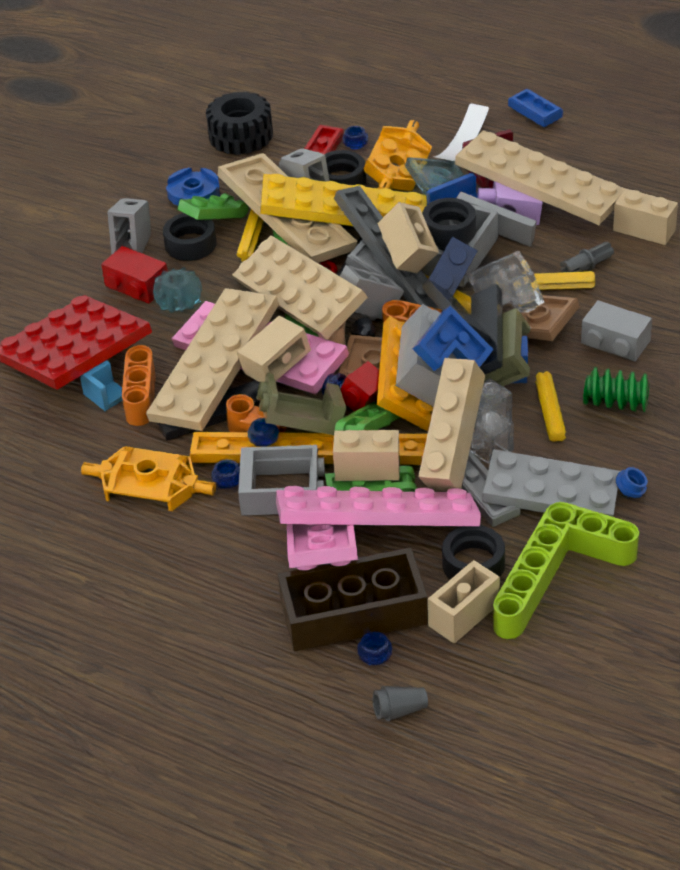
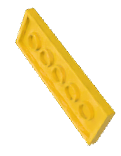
M263 174L260 214L353 226L334 200V196L338 190L359 185L339 184L335 181H317L306 177L294 178L281 174ZM360 185L382 217L398 202L418 206L421 212L427 206L426 195L417 192L407 193L393 191L388 188L377 189Z

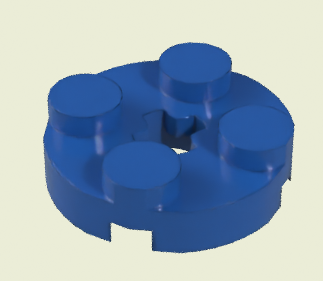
M192 168L176 171L167 180V197L171 203L177 206L180 199H192V196H199L205 199H209L211 195L220 197L218 176L206 168H200L201 172H192Z

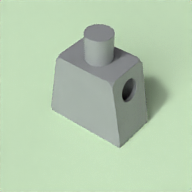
M303 148L282 157L279 162V168L288 177H306L311 180L330 181L326 157L322 153Z
M123 198L108 210L111 255L121 246L143 253L151 236L148 201Z

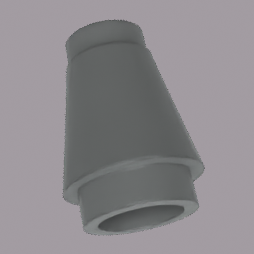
M382 686L380 690H375L372 696L373 708L377 719L385 718L387 722L420 709H425L428 706V697L424 687Z

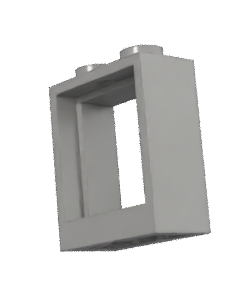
M317 445L241 448L238 490L241 516L278 514L276 490H284V488L256 489V475L310 473L309 487H302L304 490H317L318 487L324 486V480H319V477H325L324 458H318Z

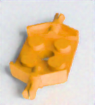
M414 120L409 121L407 128L383 126L380 136L364 166L365 173L379 183L377 189L388 188L412 191L432 149V146L416 133L419 128L417 121L414 127H412Z
M125 446L107 460H103L101 465L83 462L81 466L82 475L95 476L102 479L106 501L110 500V493L167 502L168 510L172 512L191 498L193 494L202 493L214 496L216 492V482L198 480V475L194 473L191 457ZM147 469H154V470H152L151 472L142 473V472L146 471Z

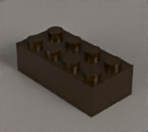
M411 547L360 557L358 560H352L349 564L343 566H333L329 563L319 565L310 570L278 573L280 599L293 651L428 624L427 594Z

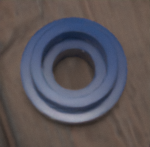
M628 467L626 470L620 471L616 476V484L620 492L625 496L640 498L646 492L648 480L639 469Z

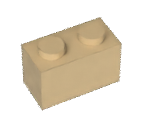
M625 189L614 205L613 231L666 245L676 230L678 202L644 194L637 190Z
M398 202L377 223L382 233V239L386 243L392 257V262L398 270L418 273L439 253L418 206Z
M278 316L238 350L237 354L244 374L258 382H265L266 374L271 373L274 375L276 382L307 355L311 348L304 328Z
M399 430L334 431L333 460L335 481L399 480Z
M473 560L428 598V626L455 644L493 611L494 600L500 591V577Z

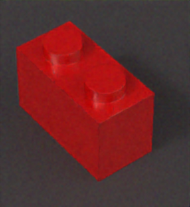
M121 246L101 264L106 287L148 304L170 286L167 263L125 246Z

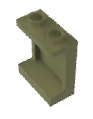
M517 308L502 314L503 366L485 374L481 395L530 376V367L521 356L522 336L530 333V325Z
M267 373L265 382L260 381L258 386L257 400H260L259 411L263 412L265 423L334 435L337 421L344 418L346 405L339 385L327 383L323 400L278 392L274 375L271 373Z

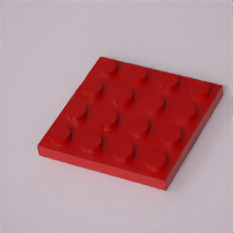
M86 295L78 296L62 309L50 312L48 317L27 325L24 331L3 339L0 343V362L58 390L151 334L152 329L150 323Z

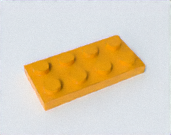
M389 316L383 323L377 405L428 431L434 407L395 386L401 330L405 322H400Z

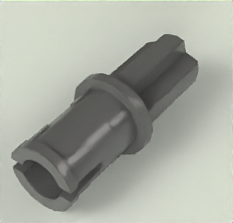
M603 242L589 250L584 248L576 256L560 263L562 267L560 268L561 272H582L587 269L590 271L595 268L596 264L610 258L614 254V249L609 242Z

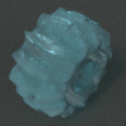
M185 267L180 270L172 268V271H162L161 276L155 278L153 295L161 310L169 309L170 313L180 310L183 313L184 309H193L194 304L200 303L202 286L199 277L195 275L194 271H186Z

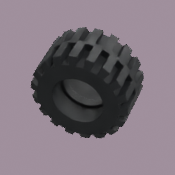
M249 92L227 93L222 95V97L215 98L214 102H210L206 109L209 141L218 151L235 155L249 154L252 151L262 149L263 146H267L269 141L272 140L273 126L270 103L263 96H259V94Z

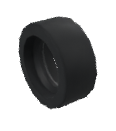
M336 150L324 154L330 181H335L339 184L365 186L366 173L364 166L366 162L361 155L348 150ZM337 171H349V172H352V173L346 174V175H332V174H331V173L337 172Z
M441 198L430 202L424 207L422 214L437 247L446 248L452 237L465 244L474 238L476 234V212L469 202L457 198ZM442 220H457L462 222L460 224L451 226L437 224V222H440Z
M182 213L169 219L163 227L165 250L171 257L177 260L191 261L204 258L212 253L217 245L215 225L212 219L197 220ZM185 234H201L200 237L194 239H178V237Z
M483 525L462 526L450 532L444 539L442 544V568L449 579H452L468 565L459 561L454 556L460 551L469 548H480L488 551L493 557L479 564L499 577L504 572L505 543L501 535L493 529Z

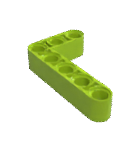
M565 502L551 504L543 514L494 600L493 629L497 636L504 639H514L523 633L568 550L620 566L634 563L638 555V527L631 522Z

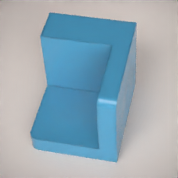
M107 360L80 376L83 394L104 411L123 401L122 387L114 382L111 364Z

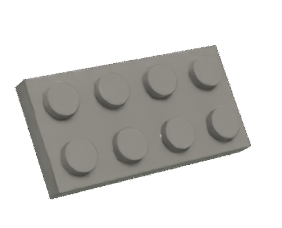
M493 449L482 502L503 506H516V508L543 513L551 504L565 502L613 517L618 490L616 476L620 471Z

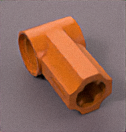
M238 394L227 400V426L230 432H286L287 427L265 423L263 412L259 411V407L254 405L251 397Z

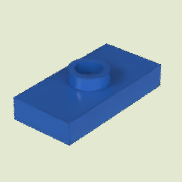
M525 89L508 98L509 107L542 127H546L563 117V109L529 89Z

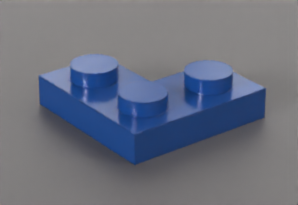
M451 305L442 311L412 348L433 371L443 365L444 358H448L451 353L457 359L475 360L480 367L494 350Z

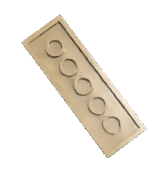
M484 130L455 156V165L597 225H600L614 210L616 201L625 190V188L613 182L598 178L589 172L581 171L567 165L565 162L557 161L540 152L530 150L516 142L508 141Z
M264 153L218 166L217 176L290 247L317 263L352 252L357 246V240L340 224L260 214L263 174L287 176Z
M272 235L263 241L258 249L247 260L243 261L232 274L238 283L252 292L276 295L279 302L278 309L325 340L368 298L362 289Z
M225 288L147 410L146 414L149 421L203 431L242 367L237 351L266 327L279 306L277 296Z

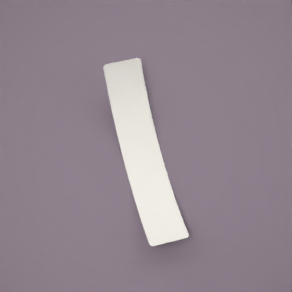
M469 104L464 120L452 142L441 154L433 157L455 161V156L462 150V143L477 137L489 107Z

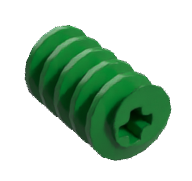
M594 367L591 374L587 375L585 380L583 404L587 405L592 397L594 406L599 407L602 400L605 399L606 407L611 408L617 400L620 410H624L629 402L631 411L636 412L639 405L642 404L643 412L646 413L650 389L648 376L644 373L640 381H636L635 372H631L628 379L624 380L623 372L619 370L615 378H612L609 368L605 370L603 376H599L598 367Z

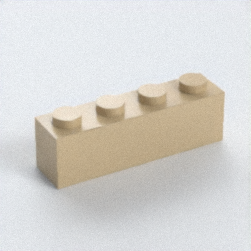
M444 358L418 476L429 489L434 491L447 492L451 488L462 489L485 380V374L475 360Z

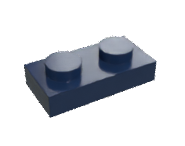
M452 237L429 279L454 295L478 250Z

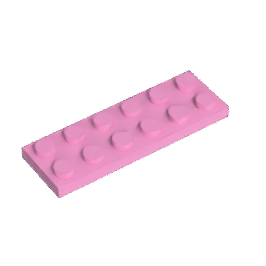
M205 301L172 337L175 347L183 350L187 349L215 305L214 303ZM306 333L311 351L280 377L277 382L316 395L348 357L349 352L345 345Z
M287 486L284 490H276V505L280 524L480 526L481 513L470 493L459 488H451L447 492H434V490L429 488H417L415 492H402L401 489L394 487L383 488L382 491H369L365 487H352L350 491H337L336 488L329 486L318 487L317 490H304V488L299 486Z

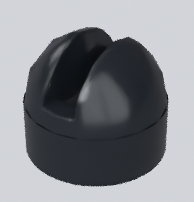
M360 318L352 324L350 332L352 335L375 337L376 329L369 318Z

